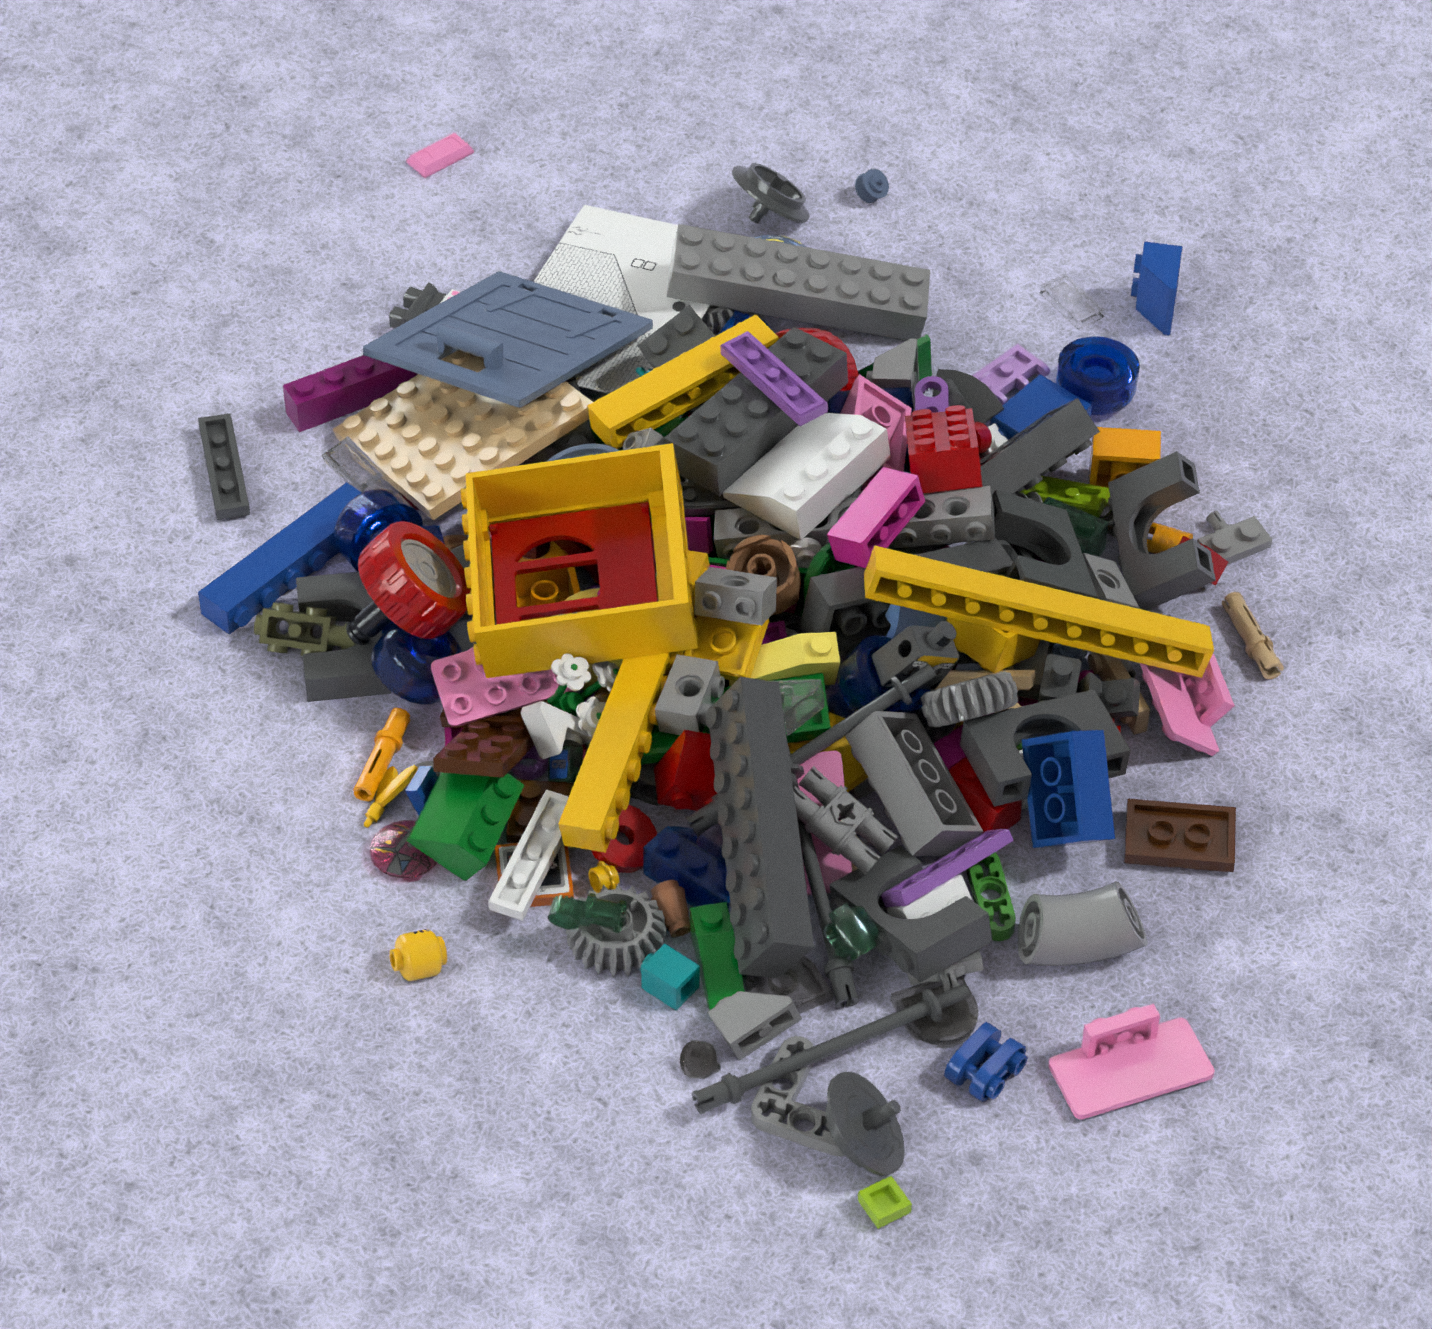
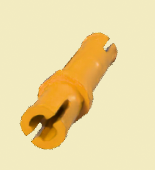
M393 708L384 727L377 732L374 738L375 746L353 789L354 796L357 799L367 802L373 800L394 754L400 751L403 745L402 737L411 721V716L406 710Z

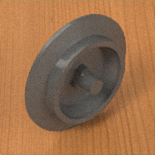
M752 163L749 168L744 166H735L733 168L732 176L735 181L756 200L752 205L754 209L749 215L750 220L758 224L761 218L766 216L768 211L771 210L795 222L805 223L808 221L810 215L803 205L806 198L800 189L787 178L773 169L758 163Z
M847 1071L837 1074L829 1083L826 1105L828 1127L837 1146L850 1161L874 1174L887 1176L898 1171L903 1163L905 1154L903 1134L896 1115L901 1112L899 1103L896 1100L888 1102L870 1081L857 1073Z

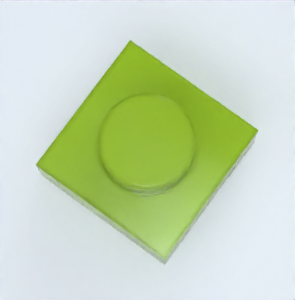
M892 1175L858 1191V1202L877 1229L911 1213L912 1203Z

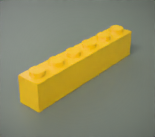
M755 314L587 405L591 429L606 445L620 449L623 447V443L629 433L648 428L654 430L709 400L740 373L735 366L721 355V344L748 331L768 349L779 340V337Z

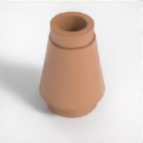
M668 880L657 884L651 889L652 897L650 900L657 901L658 910L663 912L665 926L670 932L671 937L675 938L688 934L691 927L684 887L679 886L676 880Z

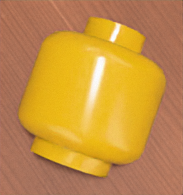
M429 929L404 933L397 937L395 949H391L389 952L392 969L399 971L407 981L434 977L441 972L442 965L447 963V950L444 940L441 936H436Z

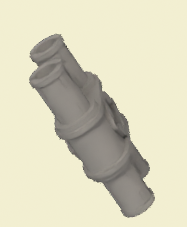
M814 766L800 781L799 785L810 792L823 805L821 807L818 806L798 787L795 786L793 788L797 817L805 824L806 832L808 834L810 832L813 833L833 850L831 852L833 855L839 856L841 854L862 871L864 875L870 871L880 856L864 845L856 835L859 834L870 842L882 855L898 838L896 834L873 817L874 812H872V808L867 809L846 791L848 788L841 785L837 787Z

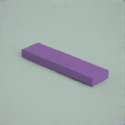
M747 331L720 345L721 355L799 426L828 412V403L750 332Z
M1009 829L987 830L885 891L881 895L885 907L907 906L1013 842L1014 840Z

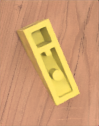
M836 632L800 633L761 645L751 678L768 681L823 673L825 685H835L840 666ZM728 680L729 686H732L736 682Z

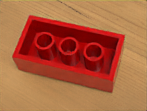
M955 405L945 408L943 412L932 413L929 409L913 411L909 416H905L911 474L918 475L923 494L983 487L972 408L965 409V406Z

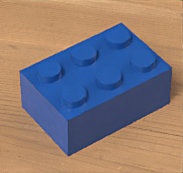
M1104 730L1070 731L1021 740L1023 760L1032 774L1027 797L1032 847H1061L1115 839Z

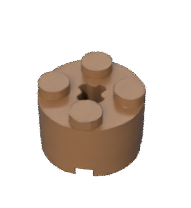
M755 535L737 544L733 549L734 553L727 562V570L777 577L776 611L771 616L784 612L798 602L802 585L801 575L794 552L787 543L782 540L772 539L768 535Z

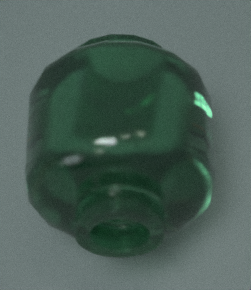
M845 903L828 914L831 921L825 925L823 932L839 957H850L853 961L877 946L875 940L879 935V929L864 906H855L850 909L848 904Z

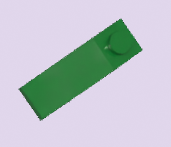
M727 902L690 907V936L697 964L700 966V976L709 1011L723 998L731 997L738 991L745 992L742 974H739L738 960L734 956L735 935L730 922Z

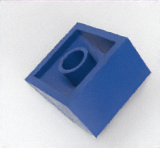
M1144 241L1142 254H1136L1133 273H1139V278L1133 277L1131 296L1137 297L1135 309L1162 334L1170 336L1183 246Z

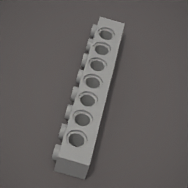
M991 486L924 493L925 503L887 549L994 540V506ZM847 498L804 538L817 540L821 544V548L829 543L827 533L857 498ZM744 508L715 511L714 543L718 558L730 559L734 553L733 549L737 544L755 535H768L772 539L784 541L789 546L794 545L798 538Z

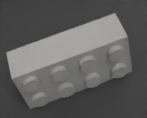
M874 711L846 735L852 747V755L861 763L868 776L869 785L879 795L885 806L884 810L887 817L894 822L902 836L903 846L912 856H945L983 832L916 713Z

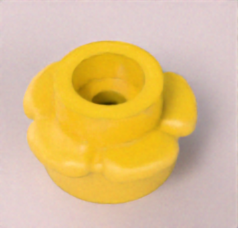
M599 861L596 867L590 868L588 871L590 885L596 893L601 892L603 885L608 890H615L618 883H620L615 867L613 865H606L604 861Z

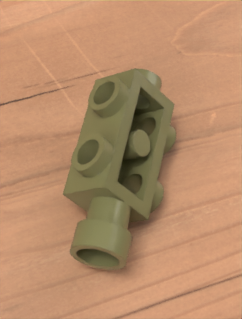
M273 602L272 608H263L262 615L257 614L254 622V634L260 635L259 643L268 644L267 651L288 653V647L301 649V656H303V654L332 651L333 646H339L343 650L356 645L346 632L348 623H345L344 626L336 625L337 617L327 616V609L306 607L305 613L293 611L294 605ZM283 620L289 624L286 634L282 633L279 629V625ZM316 625L322 628L321 638H316L313 635V628Z

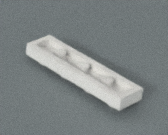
M546 789L488 901L489 910L521 921L524 920L563 843L558 823L569 798L568 796Z

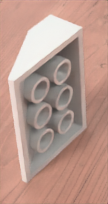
M825 413L802 426L798 425L728 487L723 492V497L802 540L891 458L887 429L862 415Z

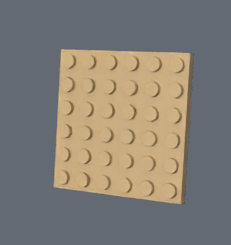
M457 350L442 359L443 361L476 372L485 368L484 358L461 350ZM418 374L409 381L401 383L395 390L384 397L374 400L362 411L346 418L343 423L333 428V431L341 443L429 518L435 520L462 502L460 489L466 488L465 473L518 466L589 420L587 405L593 402L565 381L519 408Z

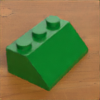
M441 772L407 842L460 879L467 881L487 865L524 788V784L508 773L502 778Z

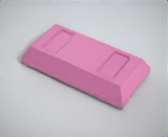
M453 133L412 154L406 162L426 178L473 154L474 150L456 133Z

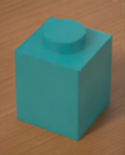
M663 944L655 953L647 955L641 964V988L676 1011L700 988V966L667 944Z

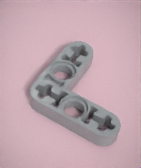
M790 1037L781 1044L772 1064L796 1054L797 1051L801 1052L813 1047V1044L804 1037ZM813 1063L760 1086L751 1107V1119L756 1128L833 1156H845L831 1135L826 1112L796 1102ZM785 1078L790 1080L793 1086L787 1090H779L772 1083L777 1079ZM769 1108L775 1110V1113H770L768 1117L762 1115V1112H767ZM786 1114H788L787 1124H783L782 1119L785 1120ZM805 1119L811 1121L815 1126L810 1131L804 1132L797 1130L794 1124L798 1120ZM821 1126L826 1127V1131L823 1130V1136H820Z

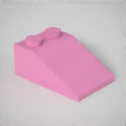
M859 375L855 378L840 414L862 415L886 428L891 458L862 484L863 491L883 467L904 472L907 449L905 416L911 415L912 408Z

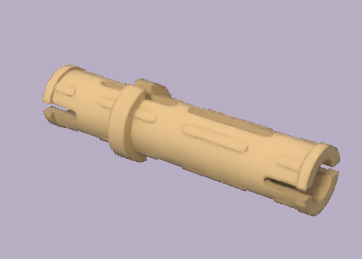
M1229 593L1224 597L1226 601L1222 600V606L1245 642L1247 655L1256 661L1265 679L1278 677L1281 674L1280 671L1284 670V666L1273 650L1272 640L1269 636L1263 634L1241 593Z

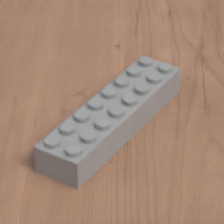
M678 224L671 254L666 297L901 340L919 339L927 319L930 270Z

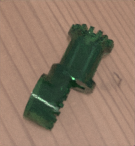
M590 893L586 901L574 899L573 897L568 898L566 895L563 899V896L559 895V898L558 896L553 898L547 917L552 924L563 929L573 930L579 928V925L588 927L591 924L612 928L614 933H619L623 927V922L620 921L625 920V918H622V915H626L627 901L620 900L617 903L599 899L594 893Z

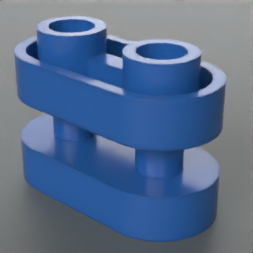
M985 1022L953 1054L945 1068L944 1077L957 1086H961L969 1079L971 1081L969 1094L981 1102H985L989 1098L994 1100L1003 1090L1006 1079L1011 1074L1018 1075L1025 1067L1028 1057L1025 1055L1026 1046L1013 1038H1009L1003 1044H1000L1001 1030L989 1022ZM991 1055V1057L981 1066V1068H978Z

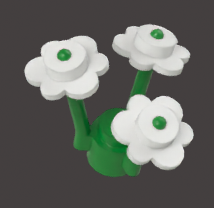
M566 653L561 659H556L551 664V670L557 675L556 682L559 686L547 701L550 705L580 718L578 722L579 728L583 731L587 730L588 735L592 738L606 703L599 702L596 697L589 696L601 687H606L611 692L620 668L609 661L594 663L592 668L598 676L597 681L580 694L565 692L567 686L570 690L579 691L583 688L584 683H588L591 679V674L587 671L589 667L587 660L582 657L574 658L571 654Z

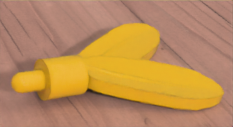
M412 765L403 770L399 775L394 766L387 769L378 787L375 803L371 804L365 814L367 819L364 822V827H370L373 821L378 822L385 811L384 807L410 783L418 770L417 766Z

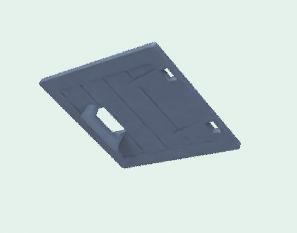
M499 271L364 345L363 355L520 408L653 329V320ZM457 350H461L484 358L485 368L476 372L441 359Z

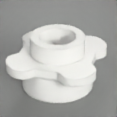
M813 538L798 539L794 545L790 546L794 552L798 567H809L814 556L821 549V544Z

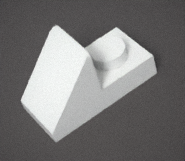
M543 701L522 707L521 716L542 759L560 754L563 745L571 748H580L581 745L590 743L592 740L587 730L583 731L579 728L578 722L580 718Z

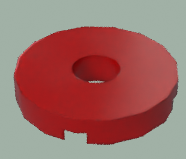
M628 804L627 809L622 810L620 813L618 832H622L628 837L629 845L621 844L615 838L610 839L605 853L591 850L598 861H604L609 866L613 865L618 873H633L643 869L656 854L658 846L657 831L650 818L639 808Z

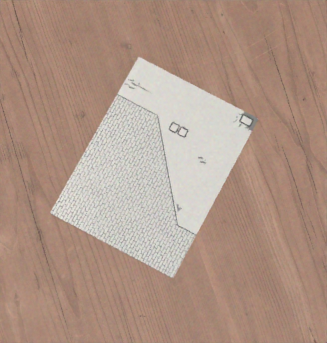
M584 205L534 280L536 283L653 320V329L576 374L579 387L609 394L639 378L640 376L635 370L637 367H643L646 371L649 368L653 370V367L648 363L637 345L681 312L673 310L675 302L681 301L685 303V308L690 305L701 319L710 306L708 304L666 297L671 254L678 225Z

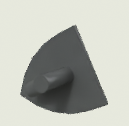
M938 369L936 377L942 378L948 385L949 407L962 405L965 406V409L972 408L974 422H981L983 424L1004 410L996 395L986 384L974 376L957 370ZM933 388L932 397L940 394V391Z

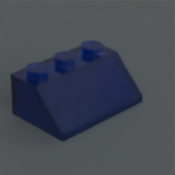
M666 826L643 847V874L658 884L668 880L678 881L679 886L685 889L687 903L693 907L727 902L730 914L731 902L729 891L726 889L727 869L725 858L722 855V847L703 835L697 837L690 827Z

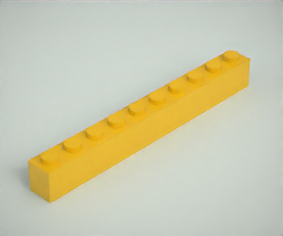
M875 545L864 572L865 598L1200 678L1203 677L1214 652L1211 630L1208 625Z
M689 551L695 606V581L710 567L707 553ZM656 575L657 596H658V601H659L658 583H657V575ZM683 651L623 659L558 823L564 846L605 853L610 839L616 838L620 813L628 807L630 787L632 782H636L640 776V761L643 753L649 752L652 742L651 733L654 725H658L655 707L677 654L683 655Z

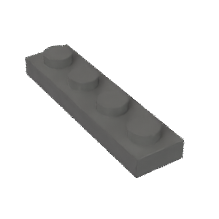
M231 413L198 418L217 520L250 515Z

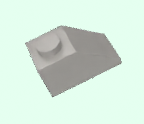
M738 991L731 997L723 998L713 1009L707 1012L738 1060L745 1058L802 1020L796 1006L788 996Z

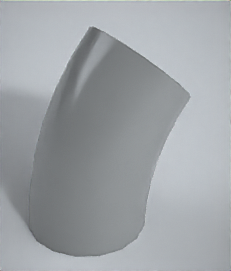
M1117 881L1097 889L1075 894L1031 895L1024 904L1020 916L1017 939L1018 953L1021 961L1025 964L1043 966H1067L1107 960L1147 946L1148 943L1138 912L1126 890Z

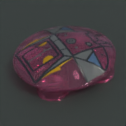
M412 820L397 821L383 827L376 833L370 844L372 864L383 873L402 878L406 882L418 881L424 873L430 871L437 864L432 858L407 842L416 821Z

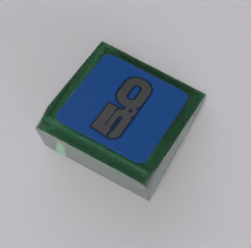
M563 746L560 754L549 757L548 781L575 783L583 762V747Z

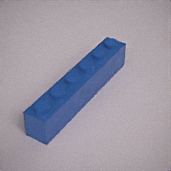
M346 482L198 591L201 614L229 635L239 627L246 626L252 617L262 611L263 608L271 607L273 602H276L280 596L290 589H295L297 587L296 578L307 577L312 572L322 569L328 560L336 554L346 551L350 544L363 534L370 533L377 524L375 501Z

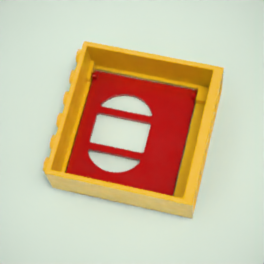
M673 443L465 473L466 488H461L460 493L463 509H467V514H462L464 534L469 535L468 540L463 541L465 560L466 562L470 561L469 567L464 568L467 588L472 589L471 594H466L467 610L469 615H473L472 621H467V629L470 643H477L473 645L476 665H483L486 679L550 670L553 661L561 659L566 653L571 654L574 658L582 657L587 660L588 664L698 648L683 491ZM650 512H651V518H652V529H653V540H654V550H655V561H656V572H657V583H658L659 601H658V596H657V585H656V574H655V563H654V553H653V542H652V531H651ZM555 540L576 541L593 550L586 553L518 562L532 548ZM598 564L599 596L517 607V575Z

